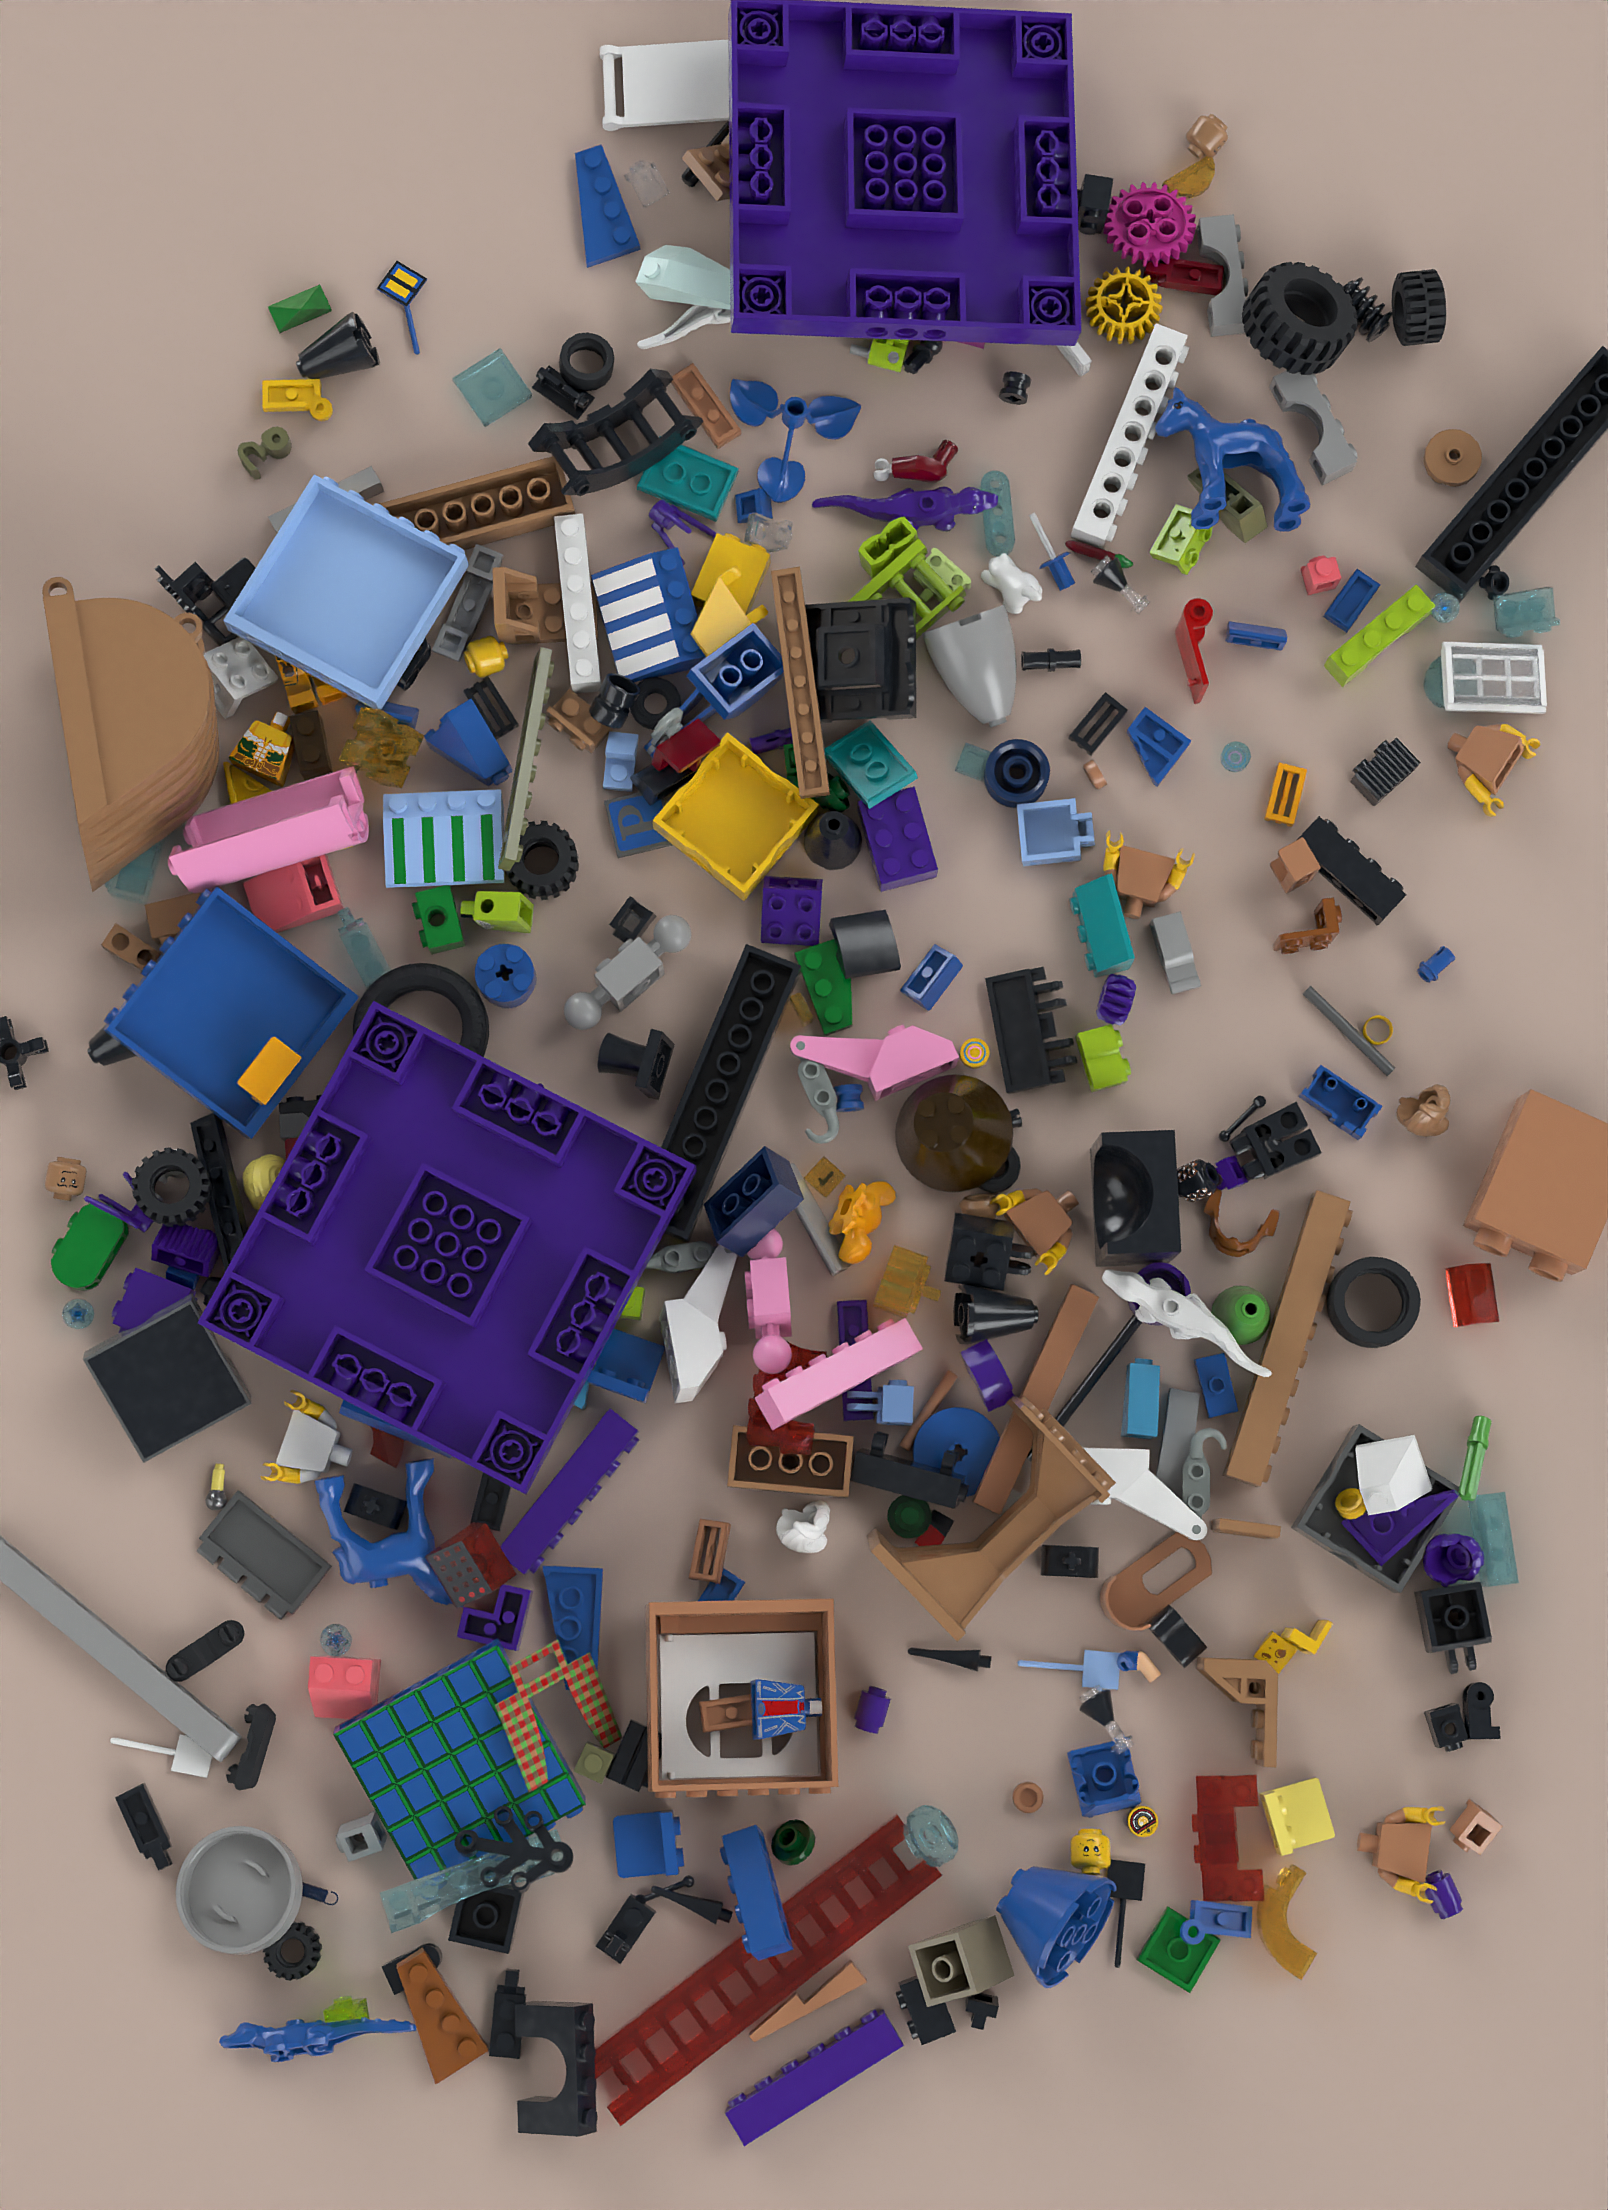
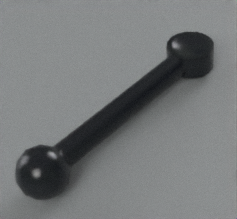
M1257 1096L1253 1100V1105L1227 1130L1219 1133V1139L1223 1142L1229 1141L1230 1135L1257 1108H1262L1266 1104V1099L1263 1096Z
M688 1875L683 1878V1881L664 1889L674 1891L682 1887L690 1888L694 1885L695 1881L692 1876ZM650 1893L645 1896L639 1894L636 1897L646 1903L660 1895Z

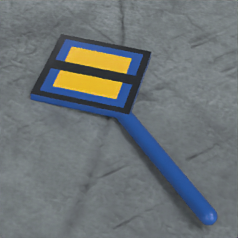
M396 261L378 285L377 290L404 306L413 350L418 355L420 350L410 303L423 287L427 278Z

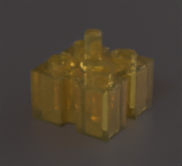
M361 707L352 728L357 731V735L354 740L347 739L339 761L349 767L354 766L356 771L366 772V777L382 786L402 788L411 768L406 765L409 756L416 757L424 735L408 725L397 724L398 719L381 709Z
M894 1245L872 1307L907 1318L908 1313H915L921 1296L938 1301L941 1290L925 1285L931 1266L926 1264L928 1257Z

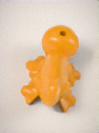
M876 1181L867 1186L861 1183L856 1191H854L853 1186L847 1184L844 1191L839 1195L838 1209L829 1221L828 1226L830 1227L829 1233L832 1235H837L841 1231L845 1234L838 1252V1257L843 1262L849 1264L860 1263L870 1254L872 1242L867 1234L876 1230L880 1225L882 1219L881 1206H888L896 1199V1192L888 1182Z

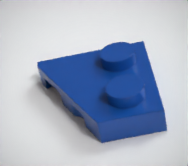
M1146 707L1143 708L1127 729V734L1153 784L1158 787L1191 744V740Z

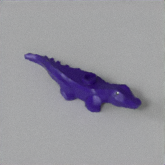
M945 486L924 491H914L911 488H906L888 498L868 499L852 495L819 498L813 501L812 507H844L869 518L884 522H891L897 518L905 517L916 531L920 526L934 525L936 529L947 532L956 525L954 515H973L992 509L998 505V496L974 487H966L958 493H953L950 488Z

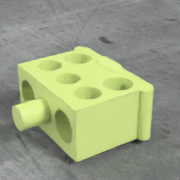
M932 548L931 554L925 561L949 588L954 591L961 585L964 589H970L971 578L937 548ZM916 569L913 573V579L925 588L919 595V598L926 603L933 596L941 603L944 598Z

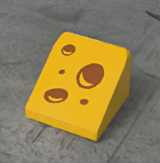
M1270 1631L1253 1657L1257 1660H1266L1279 1674L1298 1649L1275 1632Z

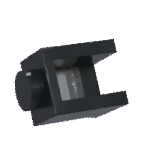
M629 896L609 924L615 929L612 935L623 943L629 939L634 941L638 937L641 938L657 916Z

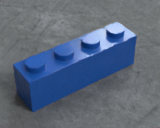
M753 1825L723 1835L724 1846L720 1847V1853L724 1864H729L731 1875L727 1876L731 1893L737 1896L738 1905H735V1913L739 1923L744 1924L746 1934L742 1935L746 1952L751 1953L760 1961L794 1950L764 1833L757 1825Z

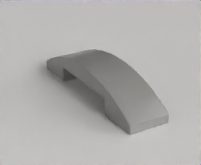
M479 544L475 545L468 562L469 566L466 569V576L445 624H442L432 648L433 652L460 662L463 652L466 651L467 645L477 629L492 593V568L501 566L503 554Z
M1170 1388L1156 1477L1182 1501V1469L1190 1452L1192 1438L1195 1435L1200 1393Z

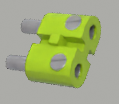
M874 339L871 348L852 344L850 354L868 358L867 364L901 373L910 340Z

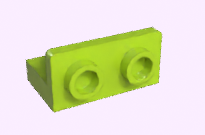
M1176 504L1149 553L1153 559L1175 565L1182 574L1188 575L1190 569L1196 565L1199 553L1205 542L1209 541L1213 526L1209 529H1195L1191 526V512L1193 509Z

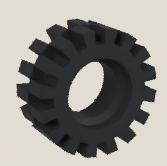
M294 1921L278 1941L263 1949V1952H265L264 1962L268 1963L269 1971L276 1973V1977H283L289 1981L292 1979L298 1980L314 1970L321 1958L320 1950H322V1944L319 1943V1935L313 1932L314 1929L311 1926L308 1927L303 1922L296 1923ZM297 1939L303 1944L304 1956L299 1962L290 1963L283 1958L281 1947L286 1940Z

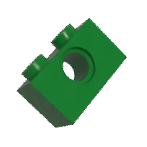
M450 885L416 892L417 902H413L412 907L416 920H422L424 930H420L419 935L423 948L428 947L433 955L466 946ZM436 914H442L445 916L444 923L437 927L430 924L431 918Z

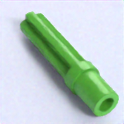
M1485 1416L1474 1417L1471 1433L1467 1440L1468 1448L1458 1491L1459 1496L1464 1501H1474L1477 1495L1485 1451L1489 1445L1488 1437L1492 1422Z

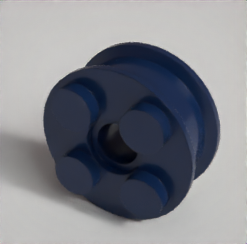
M1023 739L1005 741L995 747L987 759L984 771L986 789L996 802L1006 807L1017 808V804L1034 803L1042 796L1046 789L1050 776L1049 761L1042 749L1030 741ZM1012 768H1020L1025 776L1021 779H1014L1010 776L1009 771Z

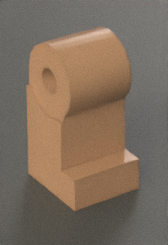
M117 923L114 924L101 944L105 950L132 964L141 971L151 959L156 962L161 955L154 948Z

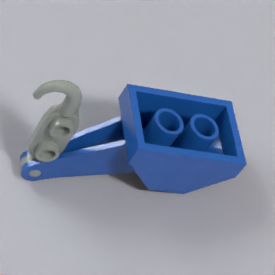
M754 623L690 669L686 677L697 689L680 708L672 709L658 722L650 735L652 739L644 746L646 752L653 759L656 746L697 718L704 722L716 712L724 720L739 716L760 700L784 677L782 655ZM705 697L711 705L683 726L680 723L681 720Z

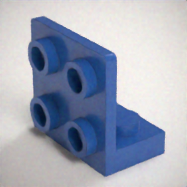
M613 1329L587 1382L646 1404L665 1347Z

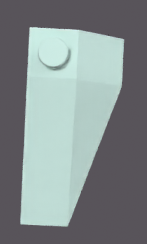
M664 245L644 257L636 283L650 299L730 310V269L688 247Z

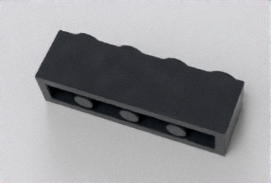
M1318 816L1298 839L1302 837L1305 839L1321 867L1318 872L1376 925H1379L1407 895L1403 892V886L1396 879H1389L1381 872V866L1375 860L1364 857L1359 852L1360 848L1354 841L1349 838L1344 839L1337 832L1338 828L1333 822L1328 819L1323 820Z

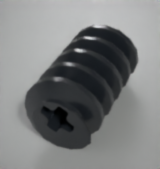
M1360 277L1348 282L1343 287L1345 294L1350 295L1353 302L1352 306L1356 309L1357 326L1361 325L1359 332L1361 335L1369 333L1366 338L1369 343L1387 330L1390 326L1388 321L1393 313L1390 311L1382 315L1381 312L1385 304L1374 305L1378 296L1376 294L1369 298L1366 296L1371 288L1367 286L1360 289L1359 286L1363 281V278Z

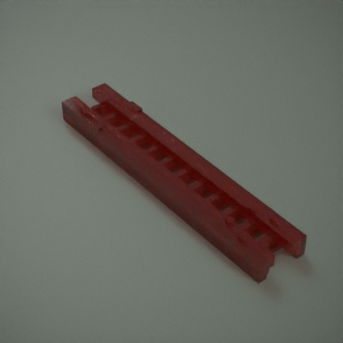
M897 1813L781 1902L790 1937L802 1954L786 1966L782 1964L776 1955L767 1958L777 1973L761 1986L745 1966V1963L754 1956L745 1950L742 1935L746 1934V1931H744L595 2047V2079L613 2066V2071L624 2086L628 2087L626 2091L607 2105L608 2110L620 2126L670 2087L678 2083L702 2062L942 1876L929 1856H926L908 1870L894 1852L893 1848L911 1835V1832ZM881 1857L886 1860L898 1877L897 1880L885 1889L868 1868ZM857 1876L861 1878L874 1896L861 1908H859L844 1888L845 1885ZM832 1895H835L849 1914V1917L836 1927L820 1907ZM808 1914L812 1916L825 1934L824 1937L812 1946H810L795 1925ZM737 1970L753 1992L735 2005L720 1982ZM711 1989L728 2010L712 2024L695 2003ZM686 2009L689 2010L703 2029V2031L687 2043L670 2022ZM661 2028L664 2029L678 2048L675 2053L663 2062L659 2060L646 2042L648 2038ZM637 2047L653 2068L639 2081L635 2080L621 2061V2059Z

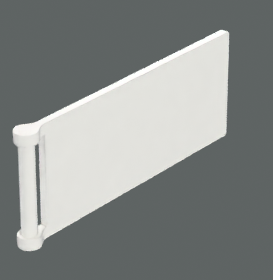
M728 40L623 47L603 45L600 47V58L603 60L605 116L602 119L603 129L615 131L624 127L729 121ZM622 57L625 117L616 116L614 59Z

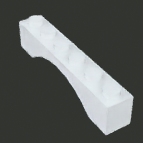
M583 514L554 516L572 691L575 694L598 692L601 687V676Z

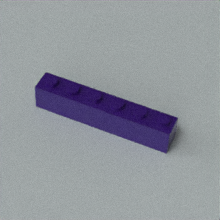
M609 1408L496 1553L524 1575H527L529 1571L534 1574L545 1561L542 1555L547 1548L554 1549L564 1537L561 1531L566 1524L573 1525L581 1516L583 1511L580 1507L585 1500L588 1499L591 1502L600 1492L602 1487L598 1484L604 1476L607 1475L610 1478L621 1465L617 1461L624 1451L629 1454L640 1441L636 1437L639 1431Z
M873 2009L860 2018L862 2023L853 2029L849 2025L842 2028L833 2035L835 2040L826 2046L823 2042L815 2045L807 2051L809 2056L799 2063L797 2059L788 2062L780 2068L783 2073L772 2079L769 2075L761 2079L754 2085L756 2090L745 2096L741 2092L727 2102L729 2107L725 2109V2114L743 2145L746 2146L903 2047V2041L884 2009L880 2012Z

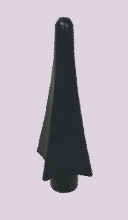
M908 1649V1654L940 1660L974 1671H978V1667H991L992 1656L980 1655L981 1650Z
M652 1886L651 1888L653 1893L682 1905L715 1925L717 1920L729 1923L733 1911L722 1908L723 1902L685 1895L658 1886Z

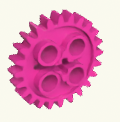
M1142 182L1140 189L1137 190L1131 184L1129 193L1121 189L1119 197H1112L1104 223L1103 234L1107 235V244L1114 243L1113 252L1122 250L1121 259H1125L1128 256L1132 257L1131 264H1135L1138 259L1142 260L1143 267H1146L1148 261H1152L1154 266L1157 267L1160 259L1164 263L1169 264L1170 256L1178 260L1180 251L1186 253L1188 244H1192L1196 229V215L1191 214L1193 206L1185 205V196L1177 199L1178 190L1168 193L1167 185H1164L1160 190L1157 189L1156 182H1153L1151 188H1147L1146 184Z

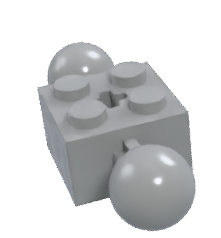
M676 915L665 916L655 925L654 939L647 945L640 937L634 941L629 939L623 943L618 949L620 953L612 960L607 958L596 967L597 973L594 977L598 987L591 993H575L566 1001L564 1015L567 1022L579 1030H587L594 1027L601 1018L602 1006L609 1000L620 1012L665 974L663 962L658 957L664 952L676 953L687 947L691 939V929L687 921Z

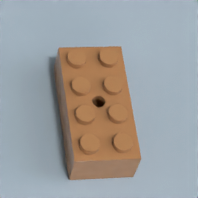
M733 1425L727 1487L848 1498L854 1436ZM787 1457H794L796 1459V1466L794 1468H787L784 1462Z

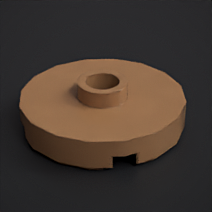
M1448 429L1437 433L1430 439L1425 449L1423 463L1427 474L1435 482L1443 483L1450 487H1457L1467 484L1475 477L1482 463V452L1478 442L1470 434L1462 430ZM1449 453H1455L1458 459H1451Z

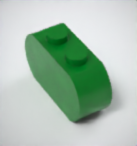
M92 1204L83 1206L79 1213L76 1211L71 1216L67 1224L69 1230L64 1238H59L52 1249L54 1255L51 1259V1268L55 1277L64 1285L82 1291L91 1290L99 1286L129 1235L128 1223Z

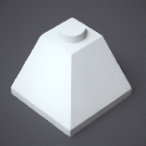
M1415 1435L1356 1445L1359 1489L1368 1515L1397 1511L1432 1491V1485Z

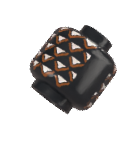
M1197 1159L1177 1169L1179 1197L1194 1203L1215 1193L1219 1176L1211 1163Z

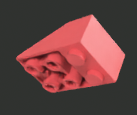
M326 854L260 874L243 883L253 915L276 933L345 911Z

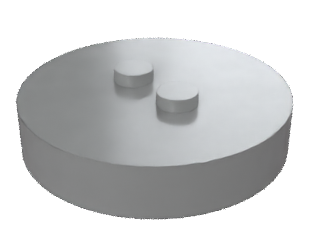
M227 1827L213 1832L202 1839L184 1860L176 1884L177 1909L187 1931L202 1945L228 1954H251L274 1944L291 1927L301 1905L303 1892L302 1875L299 1864L291 1850L274 1835L252 1827Z

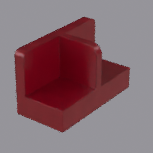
M697 718L656 746L651 764L658 771L670 765L678 773L683 772L687 768L695 772L699 769L701 759L719 747L721 740Z

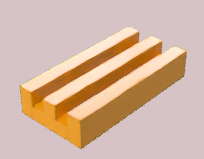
M1278 763L1264 820H1272L1278 824L1284 823L1289 827L1294 825L1307 769ZM1286 771L1288 773L1278 813L1274 814L1273 809L1282 773ZM1298 774L1299 777L1289 817L1283 815L1293 775Z

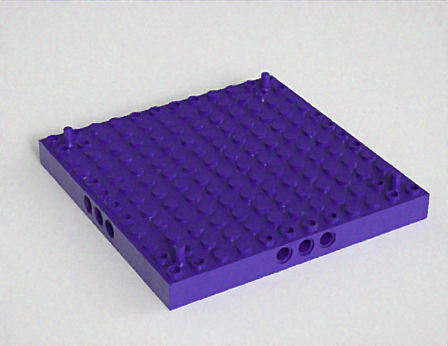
M813 0L730 1L728 13L731 333L1058 346L1076 345L1082 328L1072 13Z
M373 1001L202 1313L198 1324L527 1495L697 1171L696 1165Z

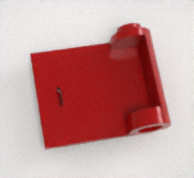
M1201 598L1192 599L1185 605L1175 630L1176 640L1188 679L1187 686L1190 687L1194 704L1201 702L1209 685L1198 644L1205 635V626L1212 619L1213 609L1209 602Z

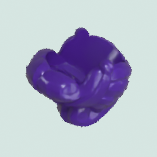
M1456 1533L1434 1536L1428 1542L1423 1557V1566L1426 1574L1432 1580L1441 1583L1443 1587H1448V1585H1452L1459 1580L1473 1581L1484 1564V1552L1479 1543L1472 1537Z

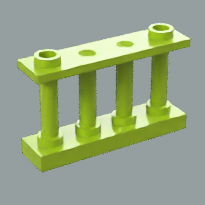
M918 538L848 602L883 599L882 594L889 587L891 589L895 588L903 598L910 597L916 602V612L922 618L916 624L917 640L922 633L926 632L949 610L951 612L956 611L965 602L963 598L966 596V592L961 585L952 591L925 561V555L928 553L927 548ZM909 569H917L944 598L932 611L904 581L905 577L903 575Z

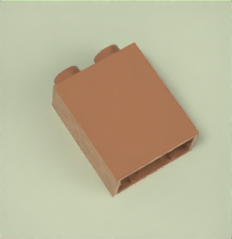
M1530 1089L1516 1100L1463 1226L1477 1232L1473 1244L1478 1248L1500 1257H1507L1510 1248H1513L1532 1257L1528 1267L1530 1271L1546 1279L1562 1282L1566 1273L1573 1275L1587 1269L1608 1219V1123Z

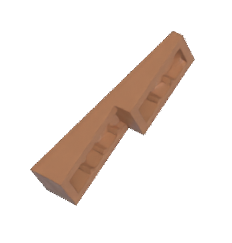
M850 1960L807 1999L803 2000L797 1992L793 1993L750 2031L749 2037L753 2042H756L867 1983V1978Z

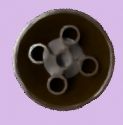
M944 1075L925 1082L907 1098L896 1122V1147L906 1169L924 1185L943 1192L968 1191L992 1179L993 1175L1006 1162L1013 1143L1012 1118L1002 1097L985 1082L966 1075Z

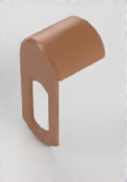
M1175 1532L1116 1576H1110L1103 1583L1100 1592V1603L1105 1616L1115 1626L1124 1630L1142 1631L1151 1627V1624L1144 1623L1212 1574L1211 1558L1205 1545L1200 1540H1191ZM1179 1548L1188 1549L1195 1558L1196 1567L1158 1595L1150 1593L1143 1584L1142 1575Z

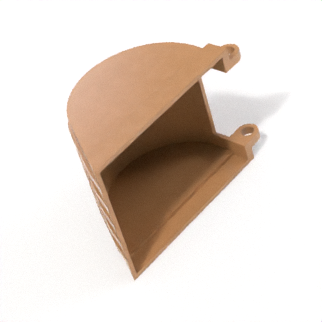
M53 577L43 585V603L77 822L93 893L120 873L119 870L185 823L205 800L217 773L220 752L214 684L211 671L204 657L205 646L201 639L203 626L201 619L197 615L185 612L173 619L150 605L123 598H93L75 601L71 583L63 577ZM55 588H63L67 591L63 595H50V592ZM191 623L196 629L193 633H188L181 625Z

